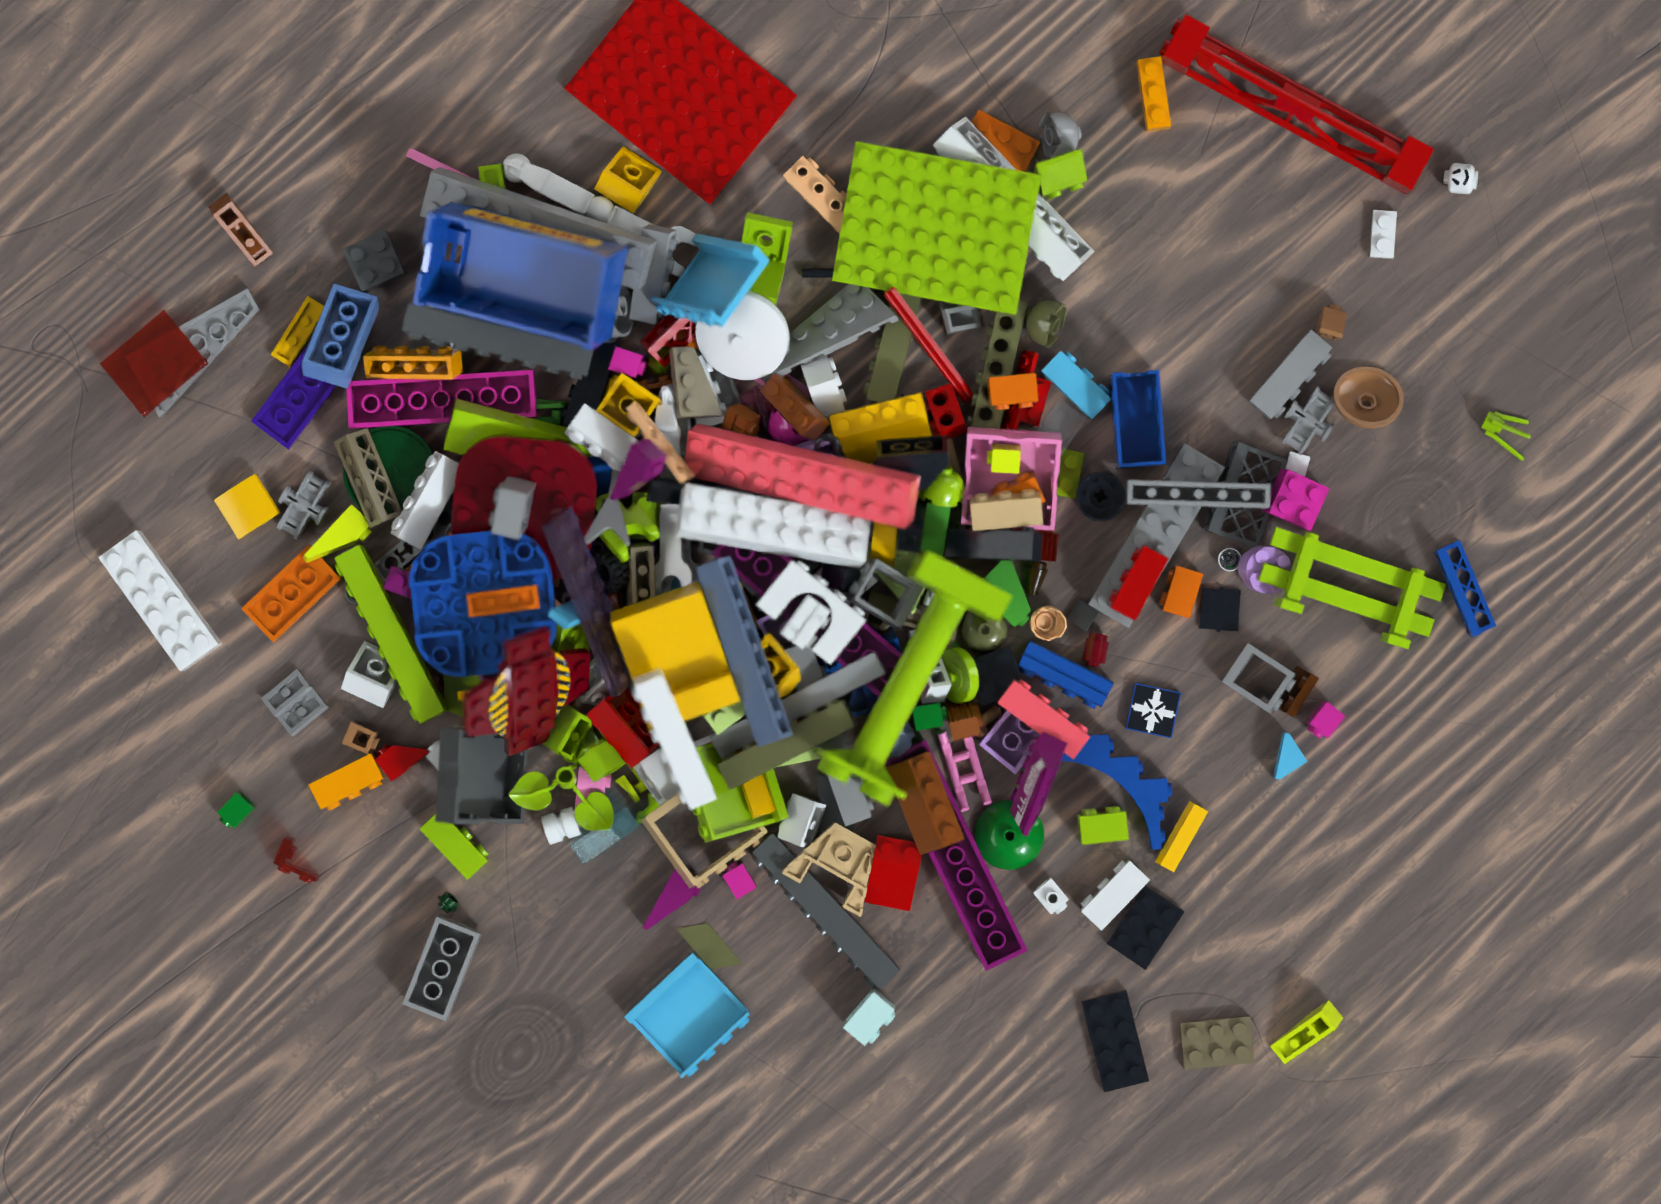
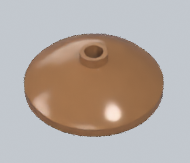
M1364 366L1348 370L1338 379L1333 392L1334 404L1341 416L1350 423L1363 428H1380L1392 423L1399 416L1404 404L1403 391L1398 381L1389 373L1375 367Z

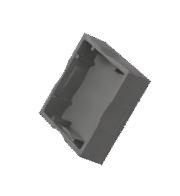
M441 727L435 822L451 824H480L483 822L524 824L525 808L517 805L509 797V792L514 788L518 780L525 775L528 749L508 756L504 751V737L499 734L467 736L463 732V727Z

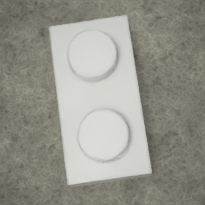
M1372 211L1369 257L1394 258L1397 211Z

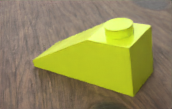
M351 504L305 553L303 560L308 563L356 545L359 540L364 542L372 533L365 516Z
M1328 1000L1304 1017L1271 1044L1270 1047L1281 1061L1286 1064L1336 1030L1343 1017Z

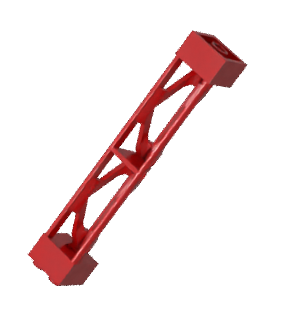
M1185 14L1183 20L1177 19L1170 34L1174 35L1172 40L1167 38L1159 52L1162 55L1163 64L1183 75L1185 74L1364 171L1405 195L1412 191L1434 148L1410 135L1403 140L1207 34L1210 29L1209 26ZM1221 55H1226L1227 57L1233 59L1234 61H1236V62H1238V63L1244 65L1245 67H1247V68H1249V69L1255 71L1256 73H1258V74H1260V75L1266 77L1267 79H1270V80H1272L1273 82L1279 84L1280 87H1278L1277 85H1275V84H1273V83L1267 81L1266 79H1264V78H1262V77H1260V76L1254 74L1253 72H1251V71H1249V70L1243 68L1242 66H1240V65H1238V64L1232 62L1231 60H1229V59H1227V58H1225V57H1223V56H1221ZM1193 59H1195L1199 67L1220 84L1189 69ZM1216 63L1278 98L1269 100L1239 90L1218 73L1213 64ZM1256 103L1282 112H1288L1285 120L1259 107ZM1321 109H1325V110L1331 112L1332 114L1338 116L1339 118H1341V119H1343V120H1345V121L1351 123L1352 125H1354V126H1356V127L1362 129L1363 131H1365V132H1367V133H1369V134H1371V135L1377 137L1380 141H1378V140L1374 139L1373 137H1371V136H1369V135H1367V134L1361 132L1360 130H1358V129H1356V128L1350 126L1349 124H1347V123H1345V122L1339 120L1338 118H1336V117H1334V116H1332V115L1326 113L1325 111H1323V110H1321ZM1294 114L1318 138L1289 123ZM1313 117L1377 150V152L1366 153L1338 144L1316 126ZM1354 157L1382 166H1389V168L1383 174Z

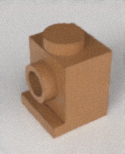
M352 721L342 744L365 754H370L371 750L376 751L381 738L377 737L379 732ZM361 734L367 735L368 740L366 743L360 741Z

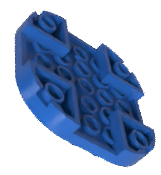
M486 531L444 536L426 545L417 558H415L409 575L416 632L415 641L423 658L438 671L455 677L499 673L501 670L498 666L504 661V641L544 626L550 631V647H552L556 638L557 623L548 616L551 609L556 607L551 564L543 548L528 535L523 533L520 539H515ZM537 584L540 608L469 618L466 594Z

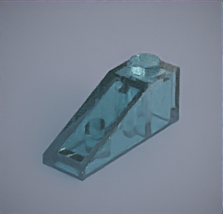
M626 806L614 815L611 829L590 831L570 846L584 865L641 824L637 821L629 806Z

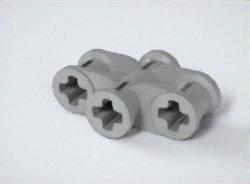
M1317 386L1304 407L1300 406L1297 400H1294L1286 411L1284 418H1290L1295 422L1287 431L1281 443L1283 445L1288 444L1297 450L1301 456L1314 434L1320 437V441L1324 442L1334 427L1333 423L1329 424L1324 421L1334 406V399L1320 391V387Z
M310 470L297 492L292 489V486L287 485L278 503H284L289 507L281 517L276 528L278 530L283 529L293 535L295 540H298L310 519L314 520L315 524L319 526L329 511L327 506L322 507L319 503L331 482L318 478Z

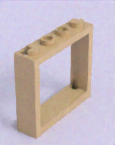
M677 793L641 819V822L689 889L695 885L699 889L710 881L707 878L713 872L716 875L721 873L728 867L726 863L733 858L734 861H737L746 854L744 849L750 845L753 848L764 841L762 836L768 833L764 826L752 829V835L693 877L654 823L682 802L679 794Z

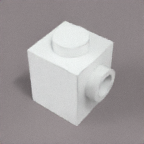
M1051 877L1032 891L1050 914L1054 912L1059 914L1068 906L1066 902L1069 899Z

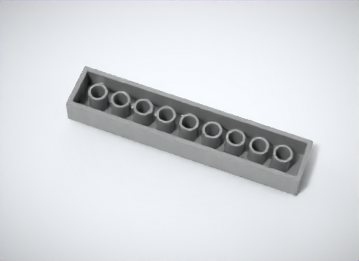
M441 167L431 171L420 216L427 218L428 212L454 202L628 246L621 285L639 290L646 284L657 240Z

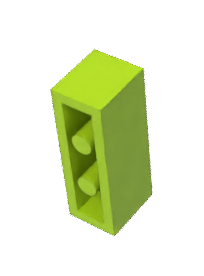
M435 814L420 830L467 880L470 879L490 860L487 857L489 852L480 843L476 845L471 840L473 835L464 826L460 828L457 824L435 822Z

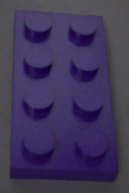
M308 347L305 348L251 420L252 423L289 450L337 387V385L303 375L302 361Z

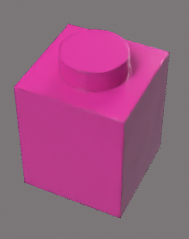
M735 861L728 865L725 869L726 872L722 875L736 899L757 888V884L743 862L738 865Z

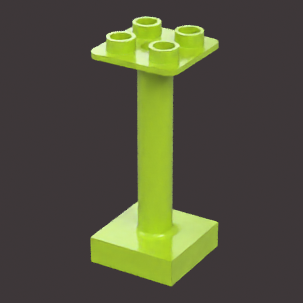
M929 551L916 554L905 576L934 592L933 597L854 747L842 750H822L816 747L813 751L822 756L817 769L845 784L852 773L864 779L858 791L889 806L894 795L905 799L907 794L898 790L884 764L964 612L967 610L986 621L999 622L1012 598V595Z

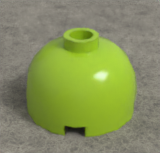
M948 465L927 489L919 491L917 496L925 501V497L931 499V504L935 506L955 507L958 501L960 503L963 502L965 488L963 478Z

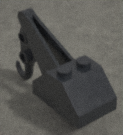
M825 434L816 439L814 443L815 451L818 450L820 443L827 441L833 447L831 455L846 458L841 442L837 437ZM947 435L876 440L877 459L871 464L920 476L918 492L922 489H927L949 465Z

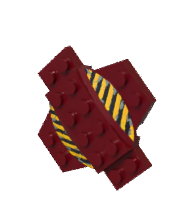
M545 626L504 641V661L498 666L501 671L497 677L491 681L486 678L463 694V732L467 736L501 735L504 737V751L508 756L547 742L549 730L554 728V719L560 710L590 689V652L586 648L563 649L557 653L550 647V631Z

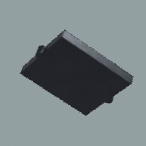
M1223 587L1219 589L1202 588L1199 628L1214 629L1217 632L1221 630L1238 631L1241 590H1227Z

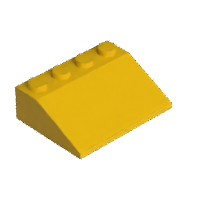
M922 391L833 413L829 416L833 434L840 440L846 458L867 464H872L877 459L876 440L933 436Z

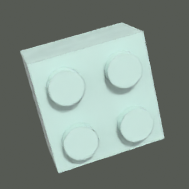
M872 988L843 1022V1028L864 1046L868 1042L872 1044L880 1035L879 1028L883 1024L887 1026L894 1019L895 1005L875 988Z

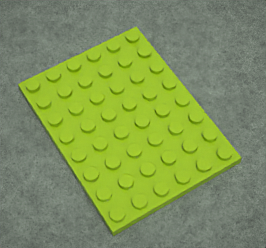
M856 141L832 281L884 291L895 287L901 294L1016 315L1042 175Z

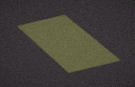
M708 923L676 929L710 969L742 964Z

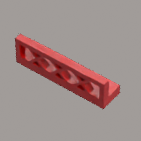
M667 315L639 342L665 368L670 363L669 353L662 359L657 352L663 346H670V349L672 347H686L696 337L697 323H693L686 318L678 319L673 315ZM687 329V335L682 340H676V333L679 330Z

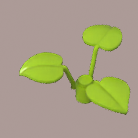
M589 728L587 735L584 736L582 743L579 744L580 747L577 748L575 755L572 756L573 759L568 760L564 758L565 761L574 763V765L560 768L556 773V779L553 780L550 786L544 774L534 771L529 772L518 780L514 788L509 792V797L522 808L536 811L546 808L551 803L552 795L550 790H553L556 785L559 784L563 789L572 788L582 801L575 808L577 823L582 828L590 831L611 829L614 821V812L610 800L604 794L597 791L590 793L586 799L575 785L576 776L573 770L579 764L581 765V763H578V760L584 755L582 751L589 745H595L599 741L593 728Z

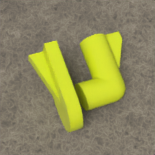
M633 768L632 772L639 781L634 785V788L641 794L648 788ZM625 775L615 781L627 791L635 803L640 801L639 796Z

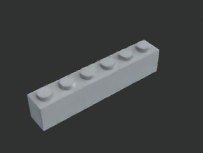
M1127 480L1125 504L1270 508V484Z

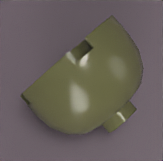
M1048 299L1036 303L1032 309L1029 308L1024 316L1028 336L1042 346L1052 347L1058 339L1057 336H1054L1058 328L1062 330L1067 313V308L1064 307L1065 304Z
M969 612L962 621L961 634L969 648L976 652L988 653L995 651L1003 644L1007 637V624L1003 616L999 622L986 621Z

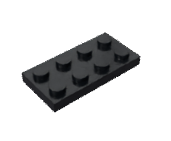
M1127 990L1081 1001L1103 1091L1108 1092L1148 1082L1149 1078Z

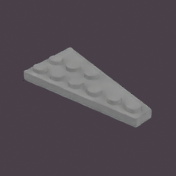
M848 284L789 333V347L783 361L777 369L761 379L766 384L774 373L784 376L790 373L794 367L802 363L807 365L813 362L812 358L821 354L828 355L857 341L860 335L868 331L873 333L879 330V326L889 321L892 324L898 321V318L868 287Z
M248 288L125 356L159 418L171 408L260 310Z

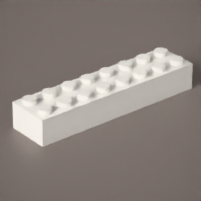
M966 116L952 125L933 144L937 154L942 157L1016 170ZM1038 193L1029 246L1034 250V255L1050 267L1051 273L1064 281L1095 251Z
M686 483L681 491L675 536L860 569L866 562L871 520L809 505Z

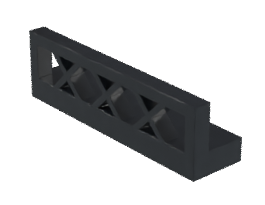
M653 478L648 482L646 501L680 504L681 491L686 483L746 494L747 490L717 483L689 481L681 484L679 480Z

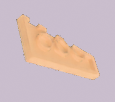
M633 402L626 409L629 411V419L634 425H639L645 439L649 438L667 455L665 463L679 482L682 484L693 479L696 475L640 404Z

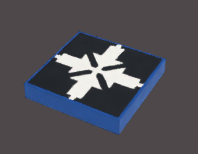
M1135 683L1125 729L1172 738L1181 693Z

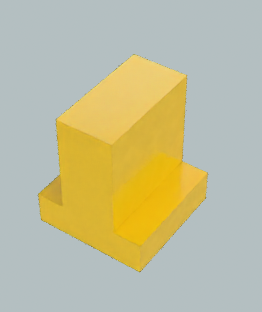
M699 581L610 612L611 624L633 683L634 678L661 668L684 721L740 701L734 676L729 669L726 653L722 649L721 639L714 626L713 617ZM640 700L641 709H642V708H644V705H643L642 701ZM651 721L646 722L649 731L653 729Z

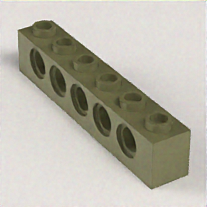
M1019 301L1016 315L997 311L991 312V315L995 316L993 325L989 324L986 338L990 339L989 347L983 348L981 361L985 362L983 371H978L976 384H980L978 394L973 393L971 407H975L973 416H968L966 428H1000L1003 410H996L995 406H989V398L985 396L984 388L987 386V378L1010 376L1012 374L1027 303ZM1003 317H1008L1012 320L1013 325L1008 330L1002 329L999 325V321ZM997 340H1004L1007 343V350L1000 353L995 350L994 343ZM999 363L1002 366V373L999 375L991 374L989 371L990 364ZM982 408L991 410L992 418L989 421L980 419L979 411Z

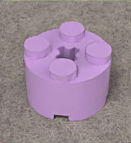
M1259 545L1242 555L1238 565V573L1247 588L1265 594L1283 590L1282 588L1258 581L1263 563L1291 571L1290 558L1278 548Z

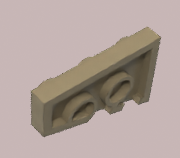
M672 347L669 349L677 418L723 416L695 348Z

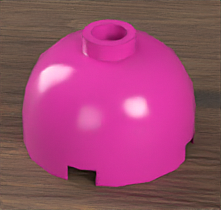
M776 408L772 410L767 422V430L772 438L771 441L795 446L809 440V438L801 436Z

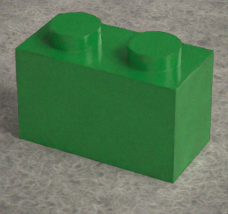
M939 702L916 705L912 711L916 731L944 726L943 721L947 720L945 706H940Z

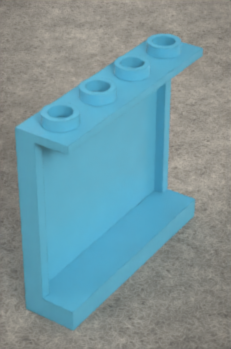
M696 233L691 241L697 246L699 251L665 299L654 296L650 299L656 305V310L664 316L673 315L678 319L686 318L694 323L699 321L708 326L716 325L723 327L765 268L769 259L756 245Z
M693 951L638 1002L624 1018L647 1038L677 1070L680 1077L683 1078L685 1075L688 1077L693 1075L699 1069L697 1064L702 1059L705 1061L709 1060L716 1053L714 1048L719 1043L722 1045L726 1044L733 1037L731 1032L736 1027L739 1029L743 1028L750 1021L748 1016L751 1012Z

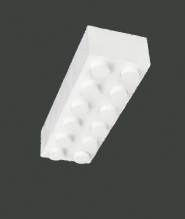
M135 530L98 557L179 671H186L222 645L220 639L141 530Z

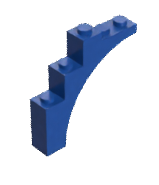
M1109 734L1089 735L1090 738L1074 759L1064 753L1061 761L1091 766L1106 773L1120 783L1131 795L1142 813L1148 829L1150 848L1152 850L1161 849V844L1165 843V830L1160 829V820H1164V807L1159 806V802H1168V797L1172 796V783H1167L1166 777L1139 779V775L1143 774L1142 760L1138 761V756L1110 757V753H1114L1113 739H1109Z

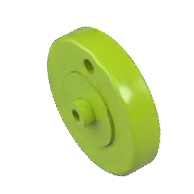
M960 647L944 650L941 658L951 682L946 698L955 704L971 701L976 696L979 687L978 670L973 658L966 650Z

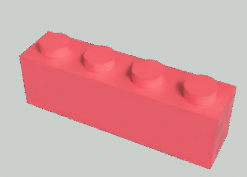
M1020 679L1019 682L1013 680L997 703L1037 733L1041 734L1044 732L1068 743L1064 753L1074 759L1090 738L1086 734L1088 729L1078 721L1074 725L1067 720L1070 715L1059 707L1055 711L1048 706L1051 701L1039 693L1037 697L1030 692L1032 687Z

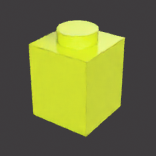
M992 443V451L987 450V465H991V472L1019 474L1020 445Z

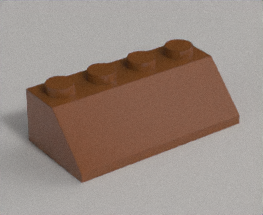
M929 750L886 767L898 790L907 794L905 799L898 796L897 798L920 855L964 840Z

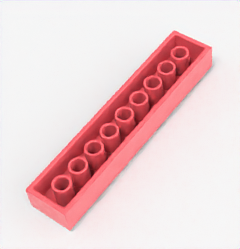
M699 423L688 431L685 463L696 475L694 478L904 529L914 520L920 476Z

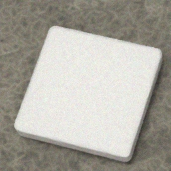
M1290 452L1285 469L1305 477L1310 456H1300L1298 453Z

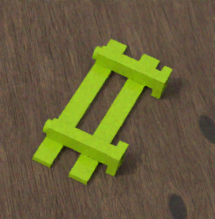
M1275 527L1269 545L1296 553V557L1291 571L1263 563L1258 581L1285 589L1283 597H1276L1273 606L1302 614L1305 605L1299 604L1303 595L1390 624L1389 633L1382 632L1380 641L1404 649H1409L1411 640L1406 639L1408 631L1426 637L1430 636L1435 619L1414 613L1420 595L1441 602L1446 587L1445 583L1424 576L1425 571L1412 567L1411 571H1406L1320 542L1318 540L1319 536L1310 532H1305V535L1302 536ZM1313 560L1403 589L1397 607L1309 578L1308 575Z

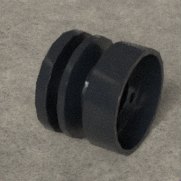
M1097 471L1087 475L1081 481L1077 489L1076 501L1079 510L1087 518L1094 521H1107L1113 519L1121 512L1125 504V490L1121 481L1116 476L1108 472ZM1100 489L1105 490L1104 494L1108 498L1103 499L1102 502H1097V497L1094 494L1099 493Z

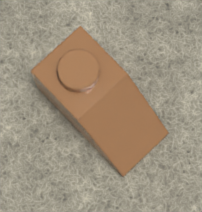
M1329 304L1328 307L1324 306L1321 309L1315 333L1320 337L1333 341L1342 339L1347 313L1342 312V307Z

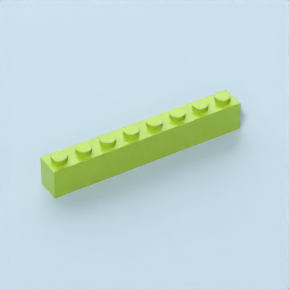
M357 545L335 557L334 559L337 562L335 568L341 577L344 576L347 582L345 587L349 595L355 597L358 603L356 609L362 618L365 617L369 624L367 630L373 639L376 638L379 644L377 649L380 656L384 660L387 659L390 665L388 671L391 677L398 681L401 687L399 692L404 701L408 700L411 706L409 711L414 721L425 724L448 712L449 709L388 591L383 589L384 583L365 546Z

